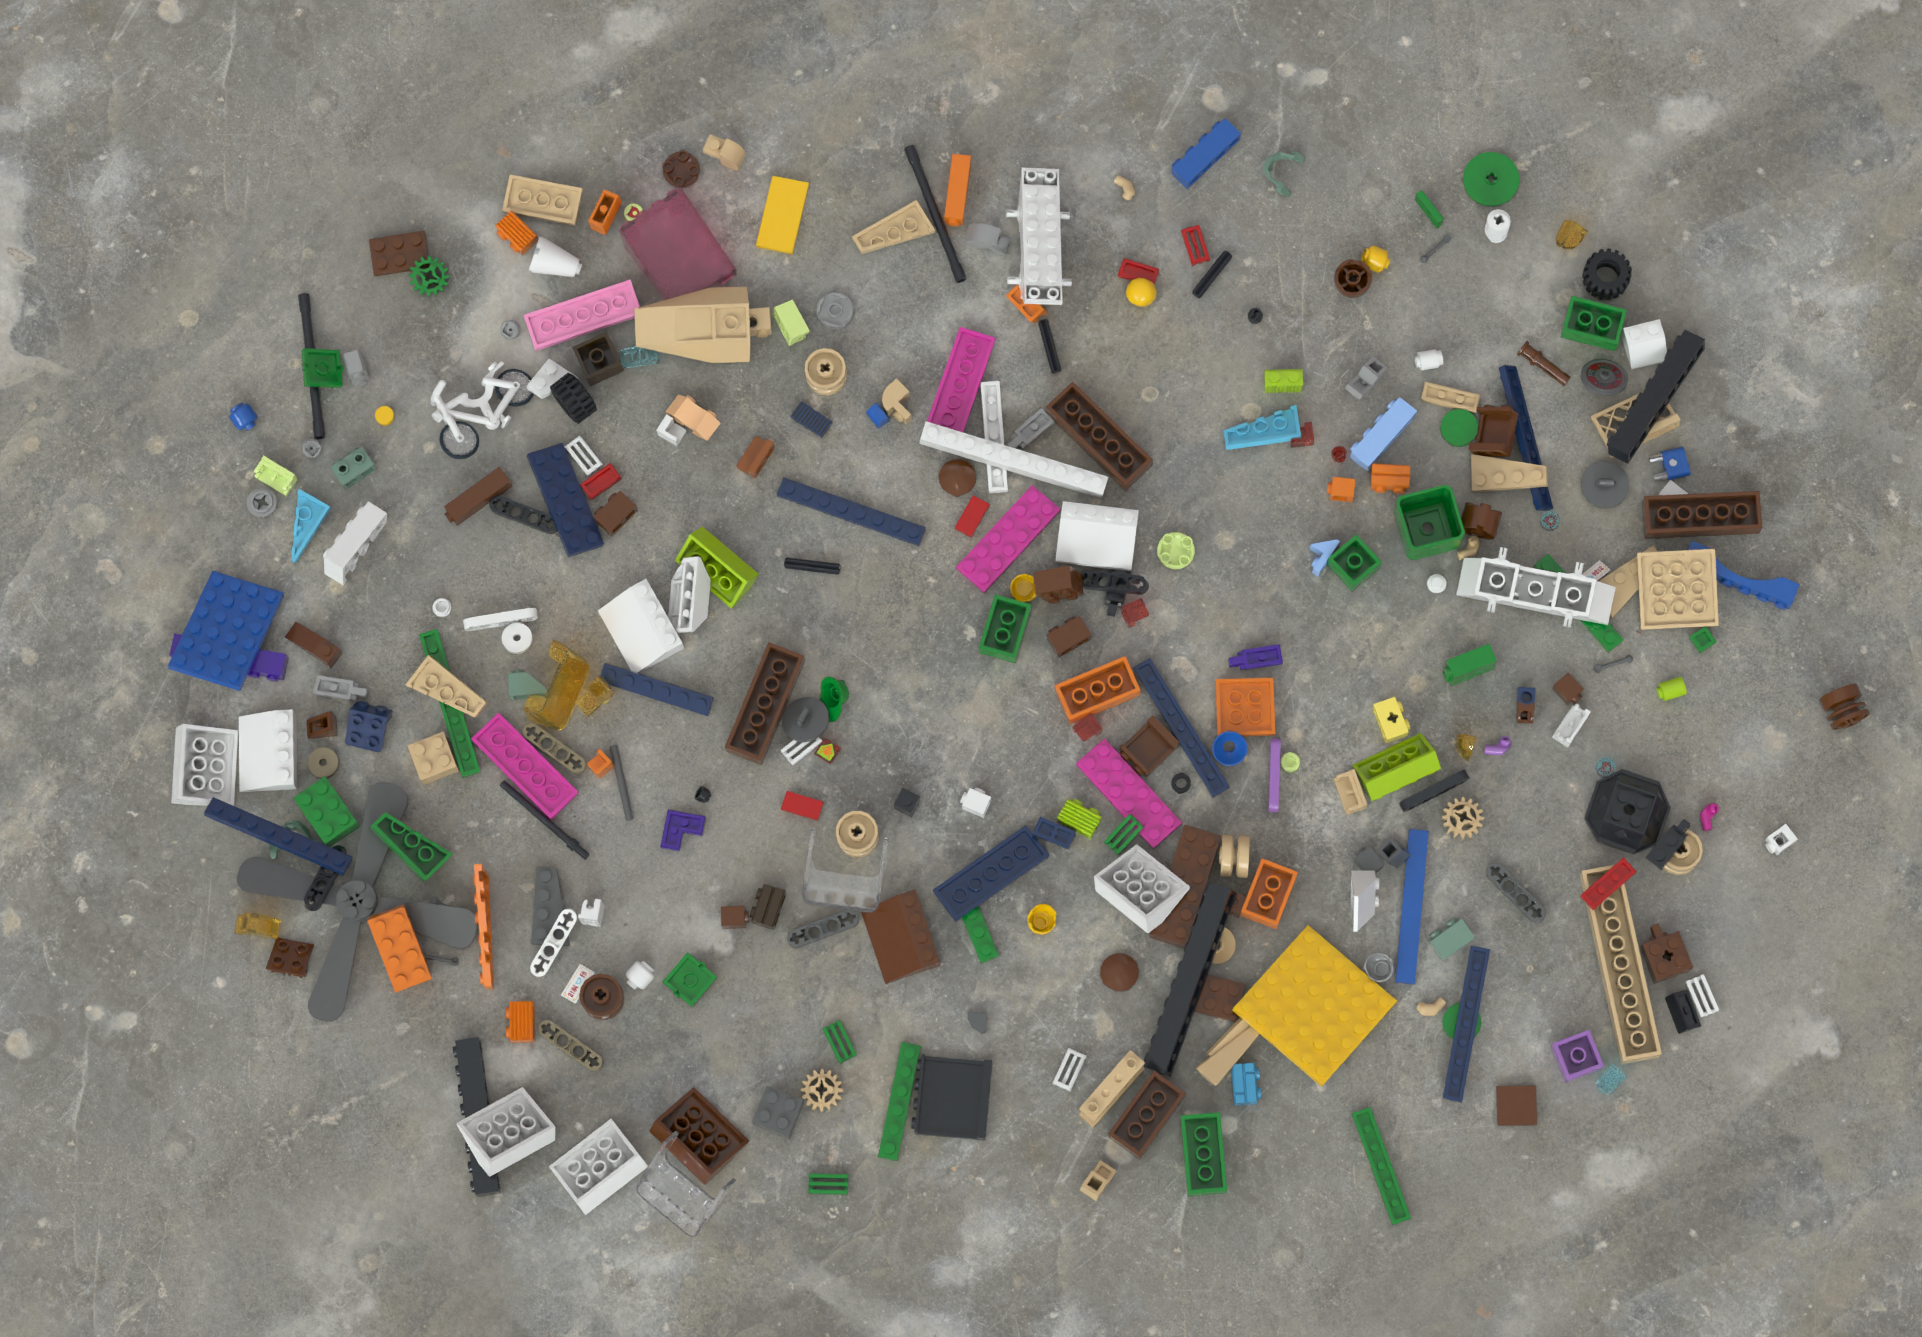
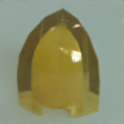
M1564 220L1557 233L1556 244L1563 249H1573L1583 241L1588 231L1575 221Z
M1466 734L1457 735L1455 746L1464 760L1469 761L1477 737Z

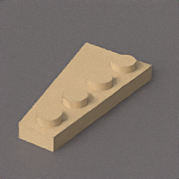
M915 200L852 236V240L860 253L864 254L936 233L918 201Z
M1653 545V546H1651L1650 548H1648L1647 550H1645L1644 552H1658V551H1657V549H1656V548L1654 547V545ZM1637 556L1599 581L1616 587L1610 613L1612 619L1639 590Z

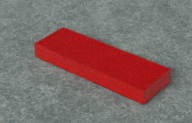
M1623 857L1584 891L1580 897L1592 910H1595L1637 871Z

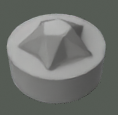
M508 320L501 325V334L504 338L515 339L519 336L521 329L516 321Z
M307 439L302 443V453L309 458H315L321 453V444L315 439Z

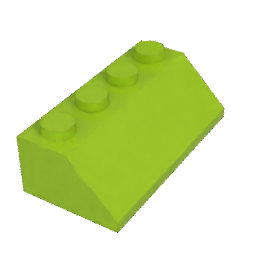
M703 526L689 535L675 559L681 565L683 558L701 557L711 580L710 591L731 609L750 590L759 576L754 569Z
M1422 733L1352 765L1365 793L1371 801L1380 799L1384 795L1397 791L1401 787L1414 783L1418 779L1431 775L1441 769L1435 750Z

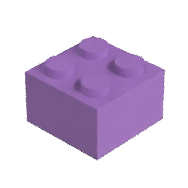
M1590 1030L1551 1045V1050L1565 1083L1602 1070L1604 1067Z

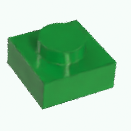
M1706 626L1689 637L1699 654L1716 644V640Z

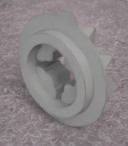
M257 488L249 494L247 508L255 517L264 518L276 510L277 499L271 490ZM265 498V502L268 504V506L263 505L261 508H259L260 505L259 503H257V501H262Z

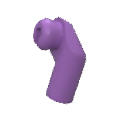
M1503 736L1496 745H1485L1484 754L1503 755L1511 747V739L1508 736Z

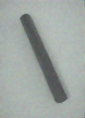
M613 745L610 746L625 819L630 821L633 820L618 747Z

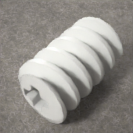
M1500 209L1489 213L1484 231L1491 242L1500 243L1507 237L1511 223L1508 213Z

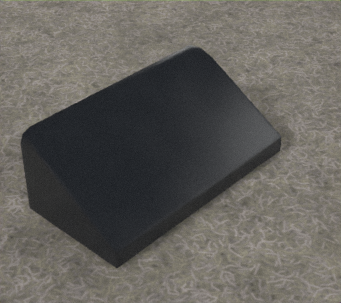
M1688 990L1672 993L1665 997L1678 1034L1701 1027Z

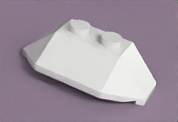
M701 557L683 558L680 567L671 580L668 618L677 633L694 632L708 616L711 580Z

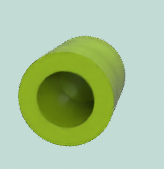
M1679 676L1658 683L1656 693L1658 698H1662L1665 702L1686 695L1687 690L1682 677Z

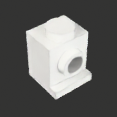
M1785 824L1766 838L1765 841L1767 843L1765 846L1770 853L1773 854L1775 852L1776 855H1779L1798 839L1787 824ZM1780 839L1782 841V845H1778L1776 843V840Z

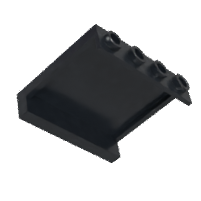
M922 1054L921 1059L917 1061V1071H920V1078H916L915 1090H918V1098H914L913 1110H916V1117H912L911 1129H915L916 1135L985 1141L992 1060L975 1061L930 1057Z

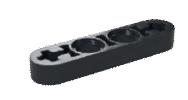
M494 496L489 502L491 511L499 516L547 534H555L557 532L556 527L548 529L546 524H541L542 517H545L543 519L544 522L550 523L553 521L551 515L502 496ZM501 501L502 506L507 507V512L504 513L505 509L502 507L496 509L494 503ZM512 508H520L521 513L518 516H512L510 514ZM529 515H538L537 522L530 523L528 521Z
M1089 570L1080 572L1082 574L1083 589L1143 595L1149 589L1148 581L1140 575ZM1088 576L1091 580H1094V582L1086 581V583H1084L1083 579H1086ZM1107 577L1108 583L1105 586H1100V580ZM1126 579V585L1118 588V581ZM1140 581L1143 583V586H1140L1139 589L1135 585H1131V582L1137 585L1140 584Z
M1466 770L1459 771L1402 800L1399 805L1403 812H1407L1463 784L1470 778Z
M336 845L332 847L333 849H336L340 852L347 854L345 847L341 845ZM320 867L304 897V904L307 910L317 911L321 908L339 873L327 874L325 873L326 868ZM323 882L327 887L325 889H318L316 885ZM315 894H317L316 902L310 904V901H313Z

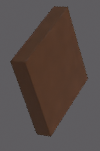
M1536 1085L1496 1086L1497 1126H1537Z

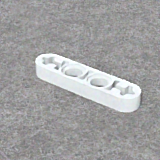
M525 608L466 618L463 620L465 631H475L506 626L512 623L534 621L538 619L536 608Z
M567 908L560 913L530 966L534 976L541 977L548 972L578 919L575 910ZM570 912L574 920L568 921L566 926L569 929L567 930L564 926L558 925L560 921L563 924L566 919L563 916L564 913L568 914ZM562 929L564 931L563 939H556L553 935L554 930ZM545 946H552L555 950L554 955L546 956L544 953ZM541 955L544 959L550 960L548 964L545 961L542 966L545 970L538 973L536 972L535 964H540L542 959L539 956Z

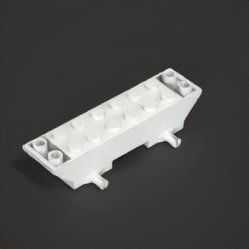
M1021 168L1019 206L1017 210L1006 209V217H1017L1019 222L1020 274L1019 277L1007 276V284L1019 285L1021 299H1023L1024 304L1062 305V286L1071 287L1072 279L1062 278L1060 219L1069 220L1070 212H1060L1059 169Z
M1500 547L1498 558H1464L1456 595L1488 601V612L1491 610L1492 613H1495L1496 603L1564 616L1563 626L1571 628L1573 618L1608 625L1616 587L1582 575L1584 563H1580L1579 568V562H1576L1575 571L1570 574L1539 570L1510 563L1506 560L1508 549L1504 548L1503 552V547Z

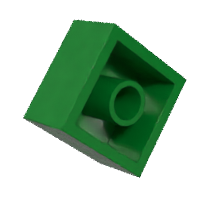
M1357 534L1327 559L1329 568L1351 592L1378 571L1382 564V561Z

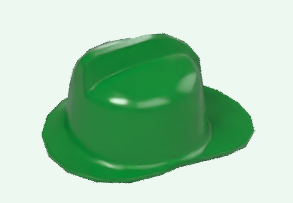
M825 677L821 682L820 701L829 712V722H834L841 714L842 705L849 698V691L844 680Z

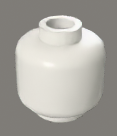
M636 961L626 972V977L629 979L627 983L633 989L637 987L645 989L654 979L653 972L655 970L645 961Z

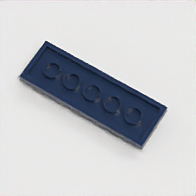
M563 443L528 453L527 459L567 557L603 547L604 542Z
M1025 825L934 888L933 893L953 920L957 922L1049 858V854L1027 825Z

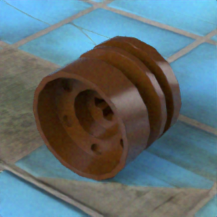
M1856 683L1831 691L1819 699L1825 712L1834 711L1827 718L1828 721H1834L1830 725L1832 730L1851 727L1870 715L1868 709H1863L1866 706L1865 702L1855 703L1862 696Z

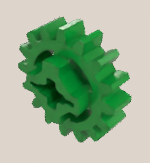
M428 256L427 260L421 257L420 263L414 262L415 268L410 267V270L413 271V274L408 275L410 278H413L410 285L415 284L414 291L420 289V295L427 292V296L430 297L433 292L437 296L438 290L444 291L443 285L448 286L445 279H449L450 276L445 275V273L449 270L448 268H442L445 263L441 262L439 264L437 257L434 261H432L431 256ZM430 264L427 269L423 270L420 268L423 265ZM437 267L441 271L442 278L436 274ZM430 272H432V276L435 279H429V281H426V277L423 274H421H429ZM417 275L422 278L421 286L417 282ZM431 284H439L435 288L428 289Z

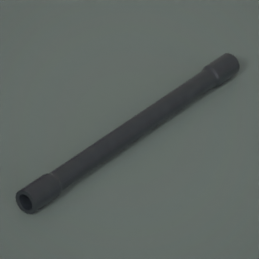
M914 145L904 148V151L951 265L956 283L964 282L967 279L955 253L922 169Z
M302 293L298 295L302 318L305 348L315 349L310 313V296L308 293ZM309 387L314 439H324L326 436L322 419L319 387Z

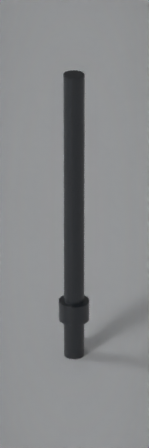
M505 780L501 782L500 787L567 844L566 847L578 853L584 860L589 857L590 854L579 845L580 842L567 835Z

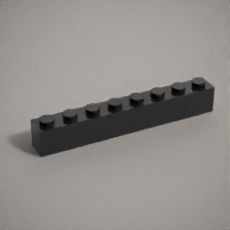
M1684 330L1682 335L1677 336L1672 350L1669 349L1667 351L1664 362L1657 366L1653 378L1648 379L1643 393L1640 392L1638 394L1635 405L1628 409L1625 420L1618 424L1615 435L1610 436L1608 439L1609 455L1629 464L1704 351V338L1687 330Z
M479 1037L455 1040L456 1046H453L454 1058L458 1059V1065H455L456 1076L460 1077L461 1082L458 1085V1093L463 1098V1104H460L461 1114L465 1115V1118L489 1106L482 1045ZM465 1142L466 1153L470 1154L471 1160L468 1162V1171L473 1176V1181H470L471 1192H475L477 1197L501 1194L498 1172L489 1177L479 1165L467 1142Z

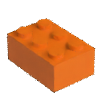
M1262 858L1240 916L1277 930L1298 872Z

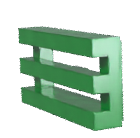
M1422 190L1416 193L1415 201L1438 229L1442 226L1444 218Z
M1129 814L1104 843L1108 844L1119 855L1144 829V826L1132 814ZM1130 820H1132L1133 822L1114 841V843H1112L1111 841L1115 838V836L1127 825V823ZM1135 825H1137L1138 828L1119 848H1117L1116 846L1120 843V841L1133 829Z
M840 1020L822 1028L839 1064L857 1056ZM836 1027H839L851 1051V1054H847V1051L835 1029ZM829 1030H832L845 1057H840L830 1037Z
M809 1174L808 1194L848 1195L849 1175ZM813 1179H844V1182H814ZM813 1186L844 1187V1190L813 1189Z

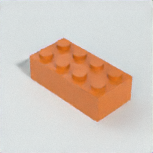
M1126 656L1054 685L1055 693L1069 725L1136 698L1141 693Z
M405 904L367 918L395 993L432 979L431 971Z

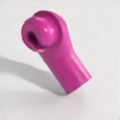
M1715 803L1706 805L1700 813L1703 831L1712 830L1711 819L1719 811V807Z

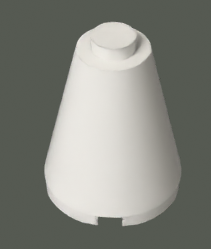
M540 236L528 271L539 274L574 277L575 274L579 275L582 264L579 263L580 259Z

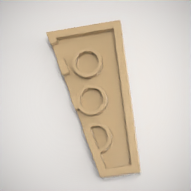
M1471 454L1473 493L1548 487L1547 466Z
M430 655L425 658L405 685L475 718L478 717L488 703Z

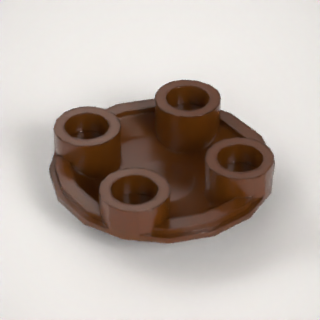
M685 150L671 154L662 165L666 181L678 188L692 185L700 173L697 159Z
M961 459L951 460L941 468L939 483L948 494L959 497L970 492L974 487L976 472L967 461Z
M1116 953L1103 961L1100 976L1103 984L1109 989L1127 991L1135 985L1139 976V969L1132 957L1123 953Z

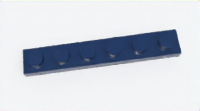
M604 663L599 682L705 716H709L714 699L712 696L608 663Z

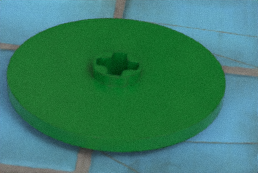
M1486 152L1479 154L1470 160L1464 170L1463 185L1465 191L1472 200L1484 206L1493 207L1505 204L1513 198L1519 187L1520 177L1516 165L1511 159L1500 153ZM1490 176H1493V179H1495L1493 183L1489 182L1488 178Z

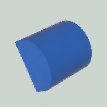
M876 403L866 411L867 416L877 428L884 426L890 420Z

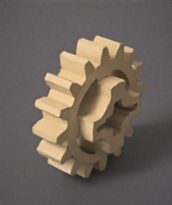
M1462 797L1461 802L1455 798L1454 804L1448 802L1447 806L1449 809L1444 808L1443 813L1446 814L1441 818V820L1446 821L1443 824V828L1448 827L1447 834L1453 832V838L1460 835L1461 840H1463L1465 835H1467L1471 839L1472 832L1477 835V828L1481 829L1483 826L1479 823L1484 821V817L1479 816L1483 810H1477L1479 804H1471V798L1468 802H1465L1464 797ZM1462 806L1464 807L1463 809H1460V810H1456V809H1455V808H1457V807H1462ZM1470 809L1475 814V818L1471 816ZM1465 815V820L1461 822L1460 817ZM1450 818L1454 820L1455 827L1451 824ZM1470 827L1469 830L1462 831V828Z
M821 1069L820 1074H817L814 1070V1076L806 1075L808 1081H802V1084L805 1086V1088L801 1089V1092L805 1093L802 1099H808L806 1106L808 1107L812 1104L813 1111L817 1107L820 1108V1112H823L826 1107L828 1111H831L830 1106L837 1107L836 1100H842L839 1093H843V1089L838 1088L842 1085V1082H836L838 1076L834 1075L832 1077L830 1070L827 1074H824L823 1069ZM818 1079V1082L814 1086H810L813 1081ZM826 1079L830 1080L835 1087L829 1086L826 1083ZM822 1082H823V1086H824L825 1090H827V1091H825V1092L823 1093L822 1099H821V1095H820V1093H819L817 1090H820V1089H821ZM810 1095H815L818 1098V1103L813 1101ZM829 1096H833L830 1101L826 1102Z

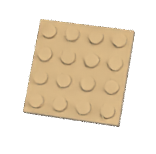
M1715 549L1637 553L1641 630L1719 626Z

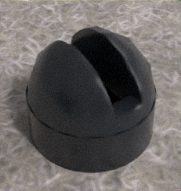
M1253 308L1248 312L1250 323L1258 324L1262 321L1263 313L1260 309ZM1255 312H1258L1257 315H1256V318L1253 319L1252 317H1253L1254 313H1255Z
M700 786L695 794V800L702 803L708 802L710 800L709 797H711L710 790L704 786Z

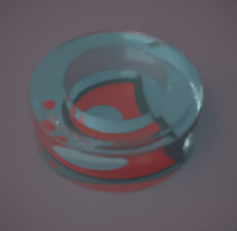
M1553 511L1545 512L1540 519L1541 527L1546 531H1554L1560 523L1558 514Z
M1604 757L1597 762L1595 768L1597 774L1605 778L1614 773L1616 766L1612 759Z

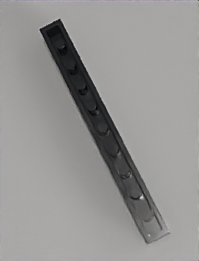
M1210 883L1209 887L1205 889L1203 904L1198 908V917L1196 923L1191 928V937L1184 947L1183 959L1177 967L1178 973L1171 983L1170 995L1164 1002L1165 1009L1158 1019L1156 1034L1152 1036L1150 1050L1144 1058V1067L1169 1077L1172 1075L1237 895L1231 889Z

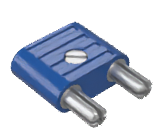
M1684 447L1661 451L1658 455L1648 457L1650 463L1662 461L1665 472L1654 474L1653 478L1655 481L1666 478L1667 480H1672L1690 475Z

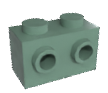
M363 447L351 450L347 457L336 460L333 466L330 467L345 490L377 470Z
M1453 917L1445 923L1446 927L1441 930L1439 928L1434 930L1430 934V938L1427 939L1441 960H1445L1475 938L1463 919L1459 917L1457 919Z

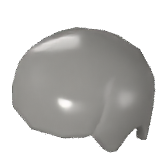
M1376 952L1366 958L1364 970L1371 980L1380 983L1388 981L1393 976L1395 965L1389 955Z

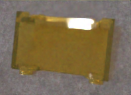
M552 640L548 653L553 661L559 663L545 697L540 695L530 696L525 703L523 711L528 720L559 731L568 724L590 672V666L584 658L566 645Z

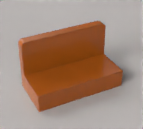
M755 436L736 465L737 469L755 479L775 449L774 442L769 439L764 441Z

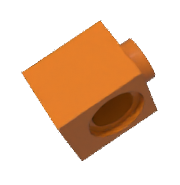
M1333 477L1332 483L1328 482L1327 494H1330V500L1353 502L1356 479Z

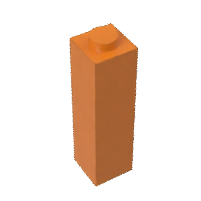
M952 154L944 215L945 223L952 227L964 224L971 170L970 155Z

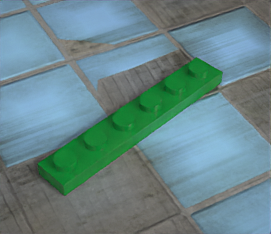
M1549 554L1533 566L1534 569L1565 573ZM1580 620L1608 653L1624 640L1609 622L1608 625Z
M901 1043L878 1158L898 1161L917 1061L921 1050L920 1045Z
M1371 1107L1352 1113V1118L1392 1226L1410 1220L1408 1208Z

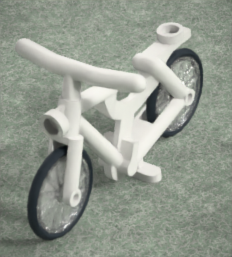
M502 361L499 364L494 362L488 368L490 372L482 379L481 384L485 387V393L482 397L472 400L464 392L446 404L440 396L446 382L440 380L432 393L430 403L432 406L437 405V410L432 413L433 419L438 423L444 420L446 424L439 438L442 450L454 459H466L472 456L479 447L478 433L470 424L454 421L453 418L485 424L490 430L497 429L501 421L500 427L502 429L506 428L511 417L509 415L505 417L502 415L508 405L518 407L527 404L532 399L534 393L527 389V385L532 378L519 369L506 370L497 379L493 378V375L504 365ZM493 389L496 390V394L501 400L494 413L488 403ZM458 404L464 407H480L484 417L451 409Z

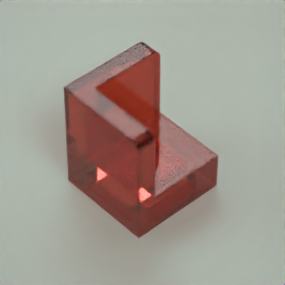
M1306 422L1304 427H1300L1301 438L1291 439V448L1312 446L1314 444L1312 422Z
M1142 598L1121 606V613L1128 628L1135 626L1136 621L1149 616Z
M1090 713L1072 726V731L1077 733L1081 740L1085 742L1095 735L1097 737L1101 734L1102 727Z

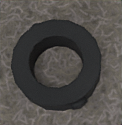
M1184 773L1176 774L1172 779L1173 790L1178 794L1189 790L1191 786L1190 778ZM1177 779H1185L1187 782L1184 788L1177 787L1175 784Z

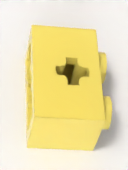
M1396 697L1373 704L1372 709L1386 744L1408 736L1410 725L1408 720L1403 718L1401 712H1404L1401 702H1397ZM1390 716H1392L1393 719L1396 718L1395 723H1393L1392 721H1388Z

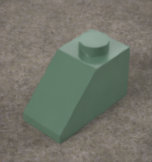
M514 670L513 673H508L509 697L511 700L549 697L547 688L528 672Z

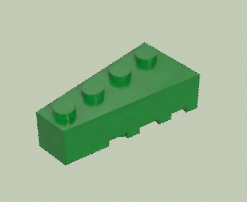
M386 812L369 827L423 883L453 855V853L422 836V834L414 831Z

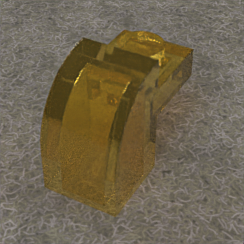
M597 676L584 688L586 692L575 703L589 717L602 704H606L612 698L615 691L602 676Z
M255 913L238 914L234 933L254 935L264 939H277L281 920Z

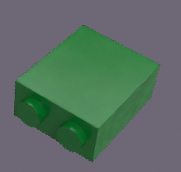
M1486 644L1446 660L1442 674L1445 681L1454 686L1494 670L1497 660L1490 644Z

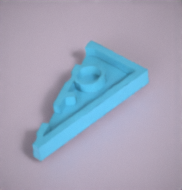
M301 489L298 490L297 494L298 502L293 531L294 540L291 550V561L295 564L331 510L330 506Z

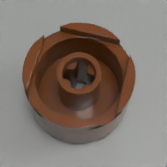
M1466 502L1461 517L1465 534L1470 536L1475 534L1480 539L1493 540L1498 531L1502 512L1491 510V506L1488 504L1480 503V506H1476L1473 503Z

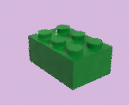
M1571 296L1560 338L1616 351L1627 310Z
M995 594L979 645V653L1016 664L1032 612V604Z
M325 776L293 798L326 846L332 847L360 827Z

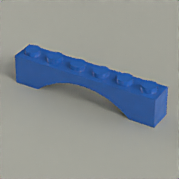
M1694 541L1691 542L1688 550L1710 549ZM1715 557L1716 580L1720 581L1721 585L1729 588L1735 587L1745 595L1752 594L1757 596L1756 598L1762 602H1772L1779 609H1789L1800 584L1783 577L1772 580L1745 578L1727 569Z

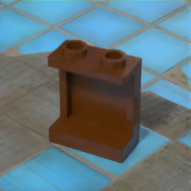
M1492 405L1477 407L1476 411L1481 415L1476 442L1469 443L1468 450L1474 455L1510 457L1518 413L1508 405H1501V407Z
M1152 715L1135 735L1119 747V755L1126 762L1130 761L1134 765L1133 769L1140 776L1143 774L1147 777L1179 747L1180 742Z

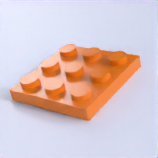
M1273 678L1215 680L1217 736L1224 731H1235L1242 736H1275Z

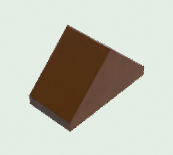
M332 711L306 720L308 739L338 736L337 718Z

